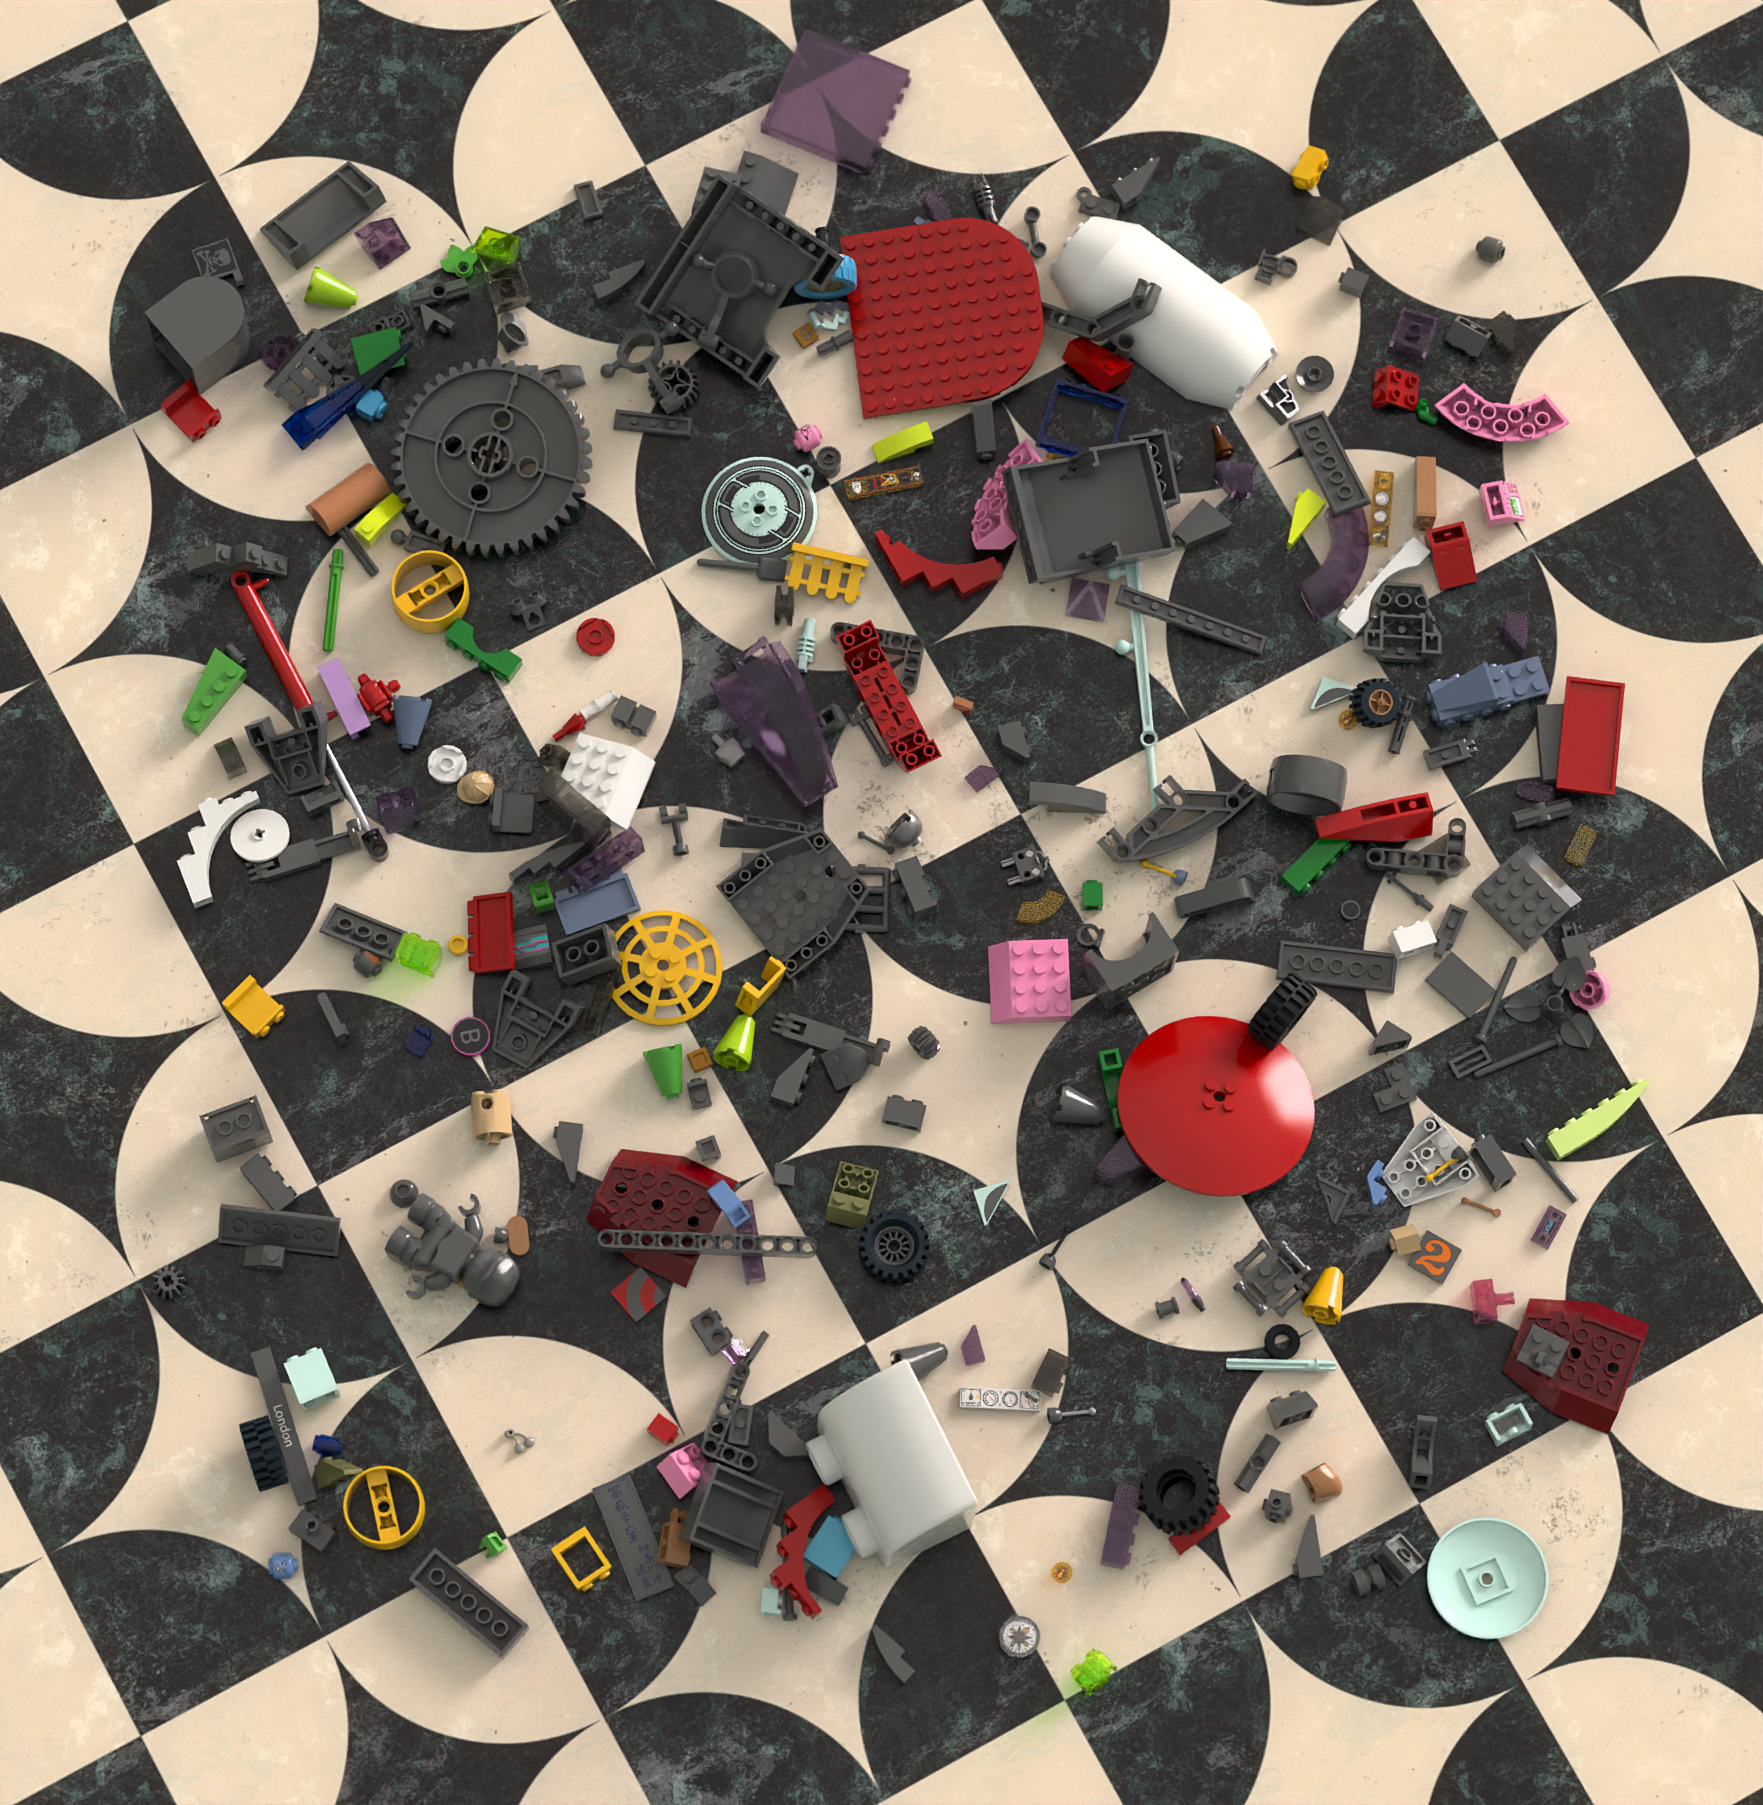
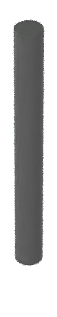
M1526 1138L1522 1144L1574 1204L1579 1199L1578 1196L1532 1142Z

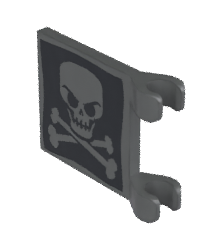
M228 238L191 250L201 276L221 279L233 275L238 287L244 285L242 274Z

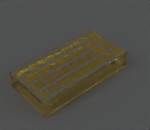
M1580 823L1564 859L1582 867L1598 831Z

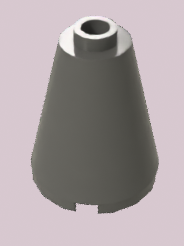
M1065 1083L1059 1084L1055 1091L1058 1094L1055 1099H1052L1049 1118H1051V1121L1098 1125L1104 1121L1106 1111H1104L1103 1105Z
M940 1342L897 1349L890 1353V1356H894L891 1365L906 1359L919 1382L947 1360L948 1350Z

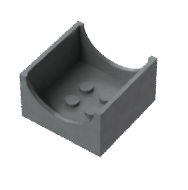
M1154 912L1148 914L1149 919L1145 933H1143L1146 945L1134 956L1113 961L1099 957L1091 949L1085 954L1081 972L1106 1010L1154 983L1174 969L1179 950Z

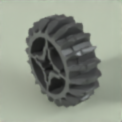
M670 359L669 365L662 362V368L659 366L655 368L671 393V386L676 379L677 385H675L673 391L676 390L678 394L685 393L680 396L684 402L682 408L685 409L686 403L692 405V399H697L696 393L700 391L698 387L700 380L697 379L698 374L693 373V367L687 368L686 362L680 365V360L678 359L676 364H673V361ZM673 373L670 377L664 378V376ZM679 374L683 375L689 381V384L679 379ZM649 378L648 383L650 385L648 390L651 391L650 397L655 398L654 402L658 404L663 399V396L652 379Z

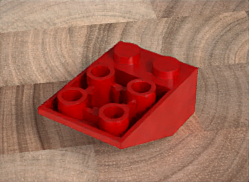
M1464 521L1426 530L1424 540L1427 549L1431 551L1429 556L1440 591L1477 582L1470 541Z

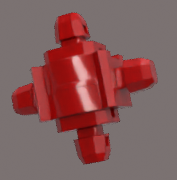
M366 674L358 676L361 688L357 697L364 711L366 710L369 716L373 714L376 717L381 716L386 723L392 721L394 716L390 710L392 707L391 703L393 702L391 693L395 694L400 690L401 686L398 681L392 680L385 686L382 680L378 682L376 680L371 681Z

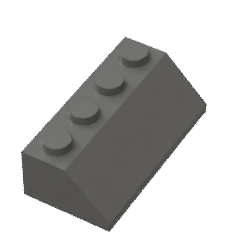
M1160 430L1129 435L1127 442L1148 438L1149 444L1152 447V456L1157 467V477L1161 484V493L1166 509L1181 503L1167 431Z

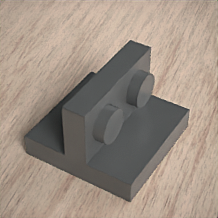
M1398 1533L1386 1542L1373 1556L1399 1586H1402L1427 1563L1401 1533Z

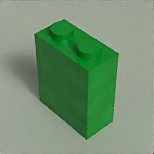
M394 327L350 339L359 375L361 376L401 348L399 342L403 340L400 330L396 331ZM405 354L392 368L405 365L404 361L408 360L407 355Z

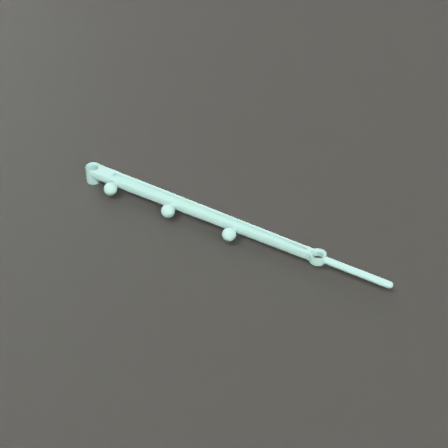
M1139 562L1124 565L1125 568L1114 567L1107 570L1109 579L1116 581L1121 576H1126V585L1141 591ZM1129 609L1133 643L1120 640L1116 643L1115 650L1120 655H1125L1129 651L1134 650L1143 730L1140 736V743L1146 748L1153 810L1159 805V797L1153 791L1157 786L1154 747L1157 744L1158 736L1153 730L1144 614ZM1152 735L1155 740L1152 744H1146L1143 740L1144 736Z

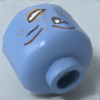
M290 1552L274 1553L272 1558L268 1559L269 1575H273V1578L276 1580L291 1579L294 1576V1571H298V1560L293 1559V1555Z

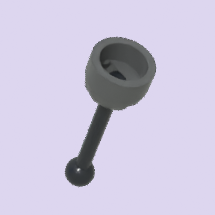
M1066 1226L1053 1251L1041 1257L1039 1264L1047 1270H1053L1056 1264L1054 1255L1067 1234L1072 1232L1071 1227Z

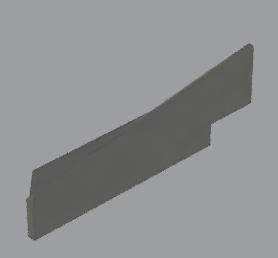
M744 814L743 822L728 818L723 819L720 847L767 848L809 832L807 831V826L800 822Z

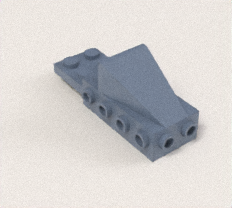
M1536 656L1504 666L1503 664L1497 665L1496 663L1488 665L1485 662L1464 675L1454 674L1448 677L1449 679L1433 680L1427 687L1425 697L1431 705V715L1433 720L1436 721L1437 726L1447 727L1455 724V722L1468 721L1479 715L1486 716L1497 710H1507L1511 708L1512 704L1550 694V689L1540 659Z

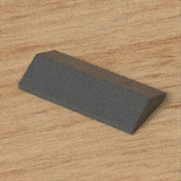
M334 903L319 930L322 934L359 949L368 950L391 962L398 955L407 936V932L337 903Z

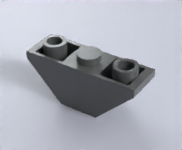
M770 1411L768 1414L769 1446L783 1459L810 1458L806 1448L808 1440L803 1441L799 1438L800 1433L794 1427L788 1428L784 1424L785 1420L778 1413L774 1415Z

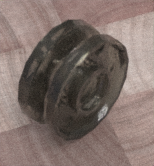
M776 585L774 605L775 626H780L781 619L786 618L787 627H792L794 586H789L787 594H783L782 586Z

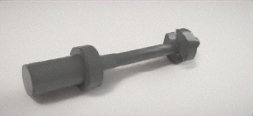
M1388 872L1384 874L1388 877L1387 882L1389 884L1393 881L1410 894L1415 900L1416 905H1421L1429 912L1434 908V905L1428 902L1423 894L1418 895L1395 879L1397 874L1394 872L1392 875Z

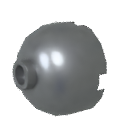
M908 810L909 815L906 813L902 814L891 825L890 829H892V832L890 834L886 832L884 836L890 844L897 848L903 849L910 845L914 847L921 840L920 834L922 833L923 825L919 817L912 810Z

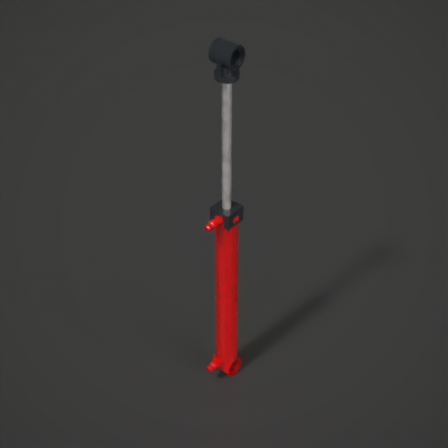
M236 571L231 576L233 590L243 606L295 710L297 711L302 706L313 703L256 591L269 583L268 578L252 583L247 572ZM239 580L246 581L242 586L236 584ZM336 711L326 713L328 721L338 715ZM327 742L326 757L357 818H359L365 832L361 838L371 859L375 862H382L389 855L387 843L378 828H371ZM376 847H382L384 849L383 852L379 854L374 853L373 850Z

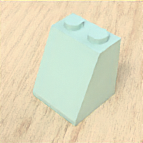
M312 1348L305 1352L306 1355L290 1357L287 1359V1363H284L303 1411L341 1396L321 1348L318 1350L317 1348Z

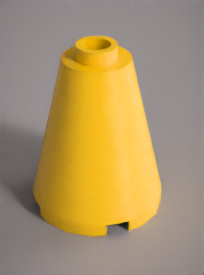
M1331 1266L1324 1269L1302 1306V1313L1308 1318L1309 1315L1315 1317V1322L1333 1325L1337 1320L1339 1322L1341 1319L1343 1273L1340 1272L1339 1268Z

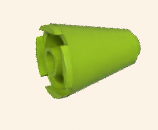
M315 266L303 302L350 309L351 305H356L359 295H356V290Z
M747 1014L737 1016L713 1051V1059L719 1065L727 1069L730 1066L736 1067L735 1071H746L749 1069L755 1031V1021L752 1017H749Z

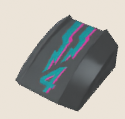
M546 924L513 932L514 970L525 971L553 966Z

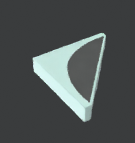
M1323 677L1310 710L1314 711L1350 696L1355 688Z
M1009 1180L973 1190L984 1226L988 1225L1009 1185Z

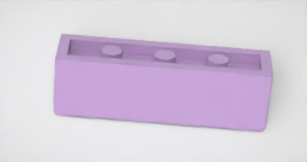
M336 658L317 667L350 737L354 740L359 737L357 732L370 727L371 724L339 658Z

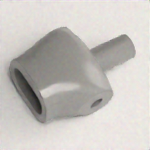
M716 733L711 738L719 746L714 753L716 758L730 768L734 767L746 755L738 741L733 737L724 741Z

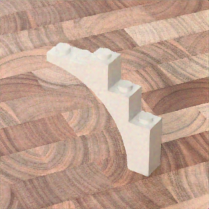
M256 791L244 792L241 794V797L235 799H225L222 804L218 803L217 798H206L198 804L206 826H196L188 832L195 854H186L177 861L195 908L213 902L209 885V867L213 850L223 831L236 817L260 804Z

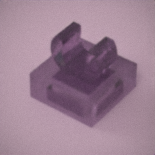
M733 1339L722 1350L732 1364L741 1362L750 1351L749 1348L744 1349L741 1344L744 1342L742 1339Z

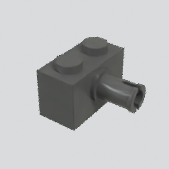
M302 1508L288 1529L291 1533L323 1554L337 1535L336 1531H334L335 1526L326 1520L324 1523L317 1519L319 1515L311 1509L306 1511Z

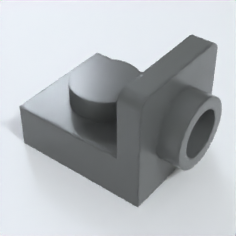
M702 1078L690 1080V1083H687V1089L692 1109L696 1110L712 1106L707 1080H702Z

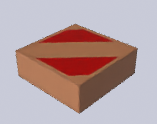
M955 696L952 708L971 715L974 703Z

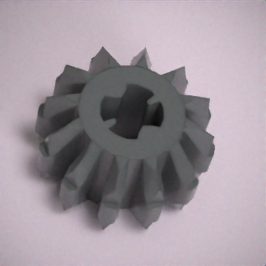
M919 1026L915 1028L908 1037L910 1046L923 1059L929 1060L933 1058L941 1048L939 1041L927 1027Z
M166 1265L164 1266V1272L160 1269L157 1270L160 1276L153 1275V1280L157 1282H154L152 1287L157 1288L155 1291L156 1295L162 1293V1299H166L169 1294L170 1299L173 1300L174 1293L181 1296L178 1289L185 1290V1285L181 1283H184L186 1278L181 1277L183 1274L182 1270L176 1272V1266H172L169 1271ZM168 1279H171L173 1282L172 1285L169 1284L170 1286L165 1284L166 1280L169 1281Z

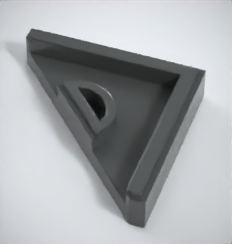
M1318 1176L1317 1182L1333 1225H1336L1352 1192Z

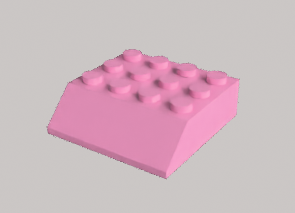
M1068 939L1006 941L988 946L991 1024L1066 1022L1071 1020Z

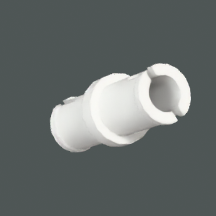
M610 690V692L600 698L593 699L592 703L579 711L586 721L596 713H602L605 711L604 708L619 699L614 691Z

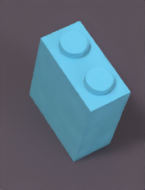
M835 1515L833 1518L828 1516L803 1556V1560L835 1580L838 1579L856 1551L846 1532L842 1519Z

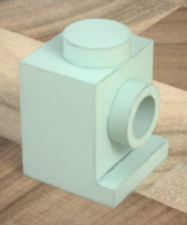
M767 1585V1588H763L761 1615L781 1616V1609L777 1608L782 1607L783 1595L779 1594V1589L774 1588L773 1585Z

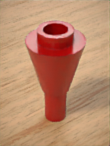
M574 713L562 729L552 736L557 742L566 735L586 729L584 725L587 722L581 714L577 716Z

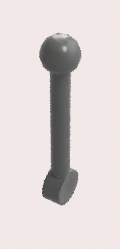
M863 831L858 833L860 839L864 838L885 849L889 855L894 854V847L883 845L865 835Z

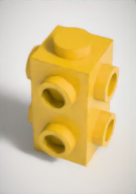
M1308 145L1305 152L1301 153L1297 166L1291 172V177L1297 188L1312 191L1315 184H1318L1322 171L1328 166L1325 150Z

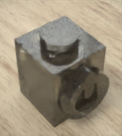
M546 743L539 750L540 756L538 761L550 770L563 772L571 753L560 745Z

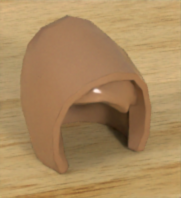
M1326 1463L1301 1475L1303 1482L1308 1488L1309 1497H1311L1314 1503L1336 1498L1342 1492V1481Z

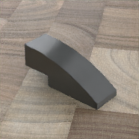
M644 259L608 272V280L593 285V293L598 306L619 296L639 279L645 271Z
M874 1624L872 1626V1633L881 1657L894 1676L905 1685L915 1673V1670L901 1658L905 1654V1650Z

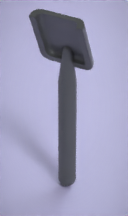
M761 557L758 565L710 559L697 560V565L702 567L758 571L757 578L759 580L784 583L785 559Z

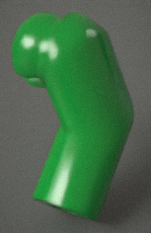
M1420 399L1416 404L1418 417L1435 426L1439 417L1429 413V403L1426 399Z

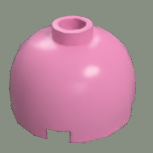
M1593 970L1585 971L1586 981L1584 986L1577 991H1570V997L1574 1004L1585 1010L1597 1009L1608 1000L1610 985L1602 973Z

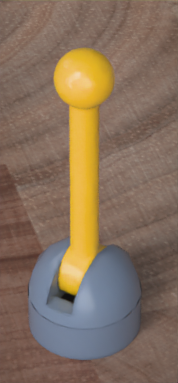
M1147 860L1141 862V866L1144 868L1149 867L1172 876V881L1179 886H1183L1188 872L1180 869L1170 872L1150 864Z

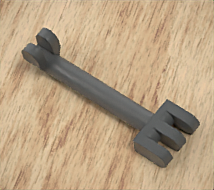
M860 706L862 715L857 709L853 710L856 718H853L851 713L846 714L853 727L857 724L860 725L880 758L879 761L882 766H889L893 762V758L890 753L886 755L866 722L870 718V714L865 706Z

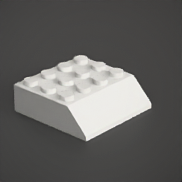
M579 733L551 802L562 813L627 831L656 762L633 747Z

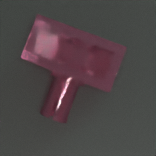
M1492 1279L1475 1280L1469 1285L1475 1324L1494 1323L1498 1318L1497 1306L1515 1304L1513 1292L1500 1294L1494 1292Z

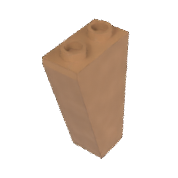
M1416 456L1414 462L1413 528H1418L1419 531H1426L1433 528L1437 517L1436 457Z

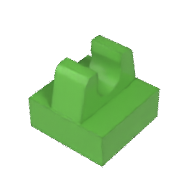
M496 1532L486 1535L481 1539L482 1543L479 1545L480 1550L485 1547L489 1550V1553L485 1556L486 1558L493 1557L507 1549Z

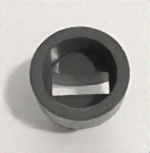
M496 1227L493 1243L502 1244L507 1241L508 1233L505 1229Z

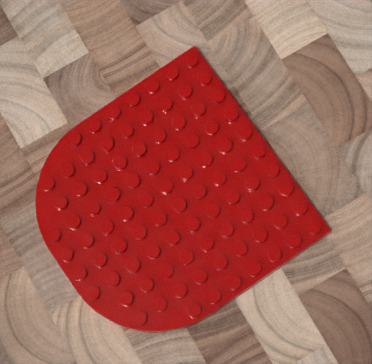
M956 218L840 237L842 255H846L855 261L857 271L856 289L848 294L847 297L864 419L989 399L999 395L1000 392L1010 386L1013 387L1030 370L1039 354L1044 337V315L1039 280L1033 259L1022 242L1011 232L986 220Z

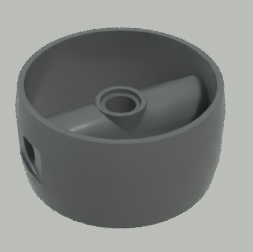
M1295 754L1278 756L1273 759L1269 770L1267 801L1279 809L1302 815L1326 816L1340 812L1345 800L1347 770L1334 761L1320 757Z

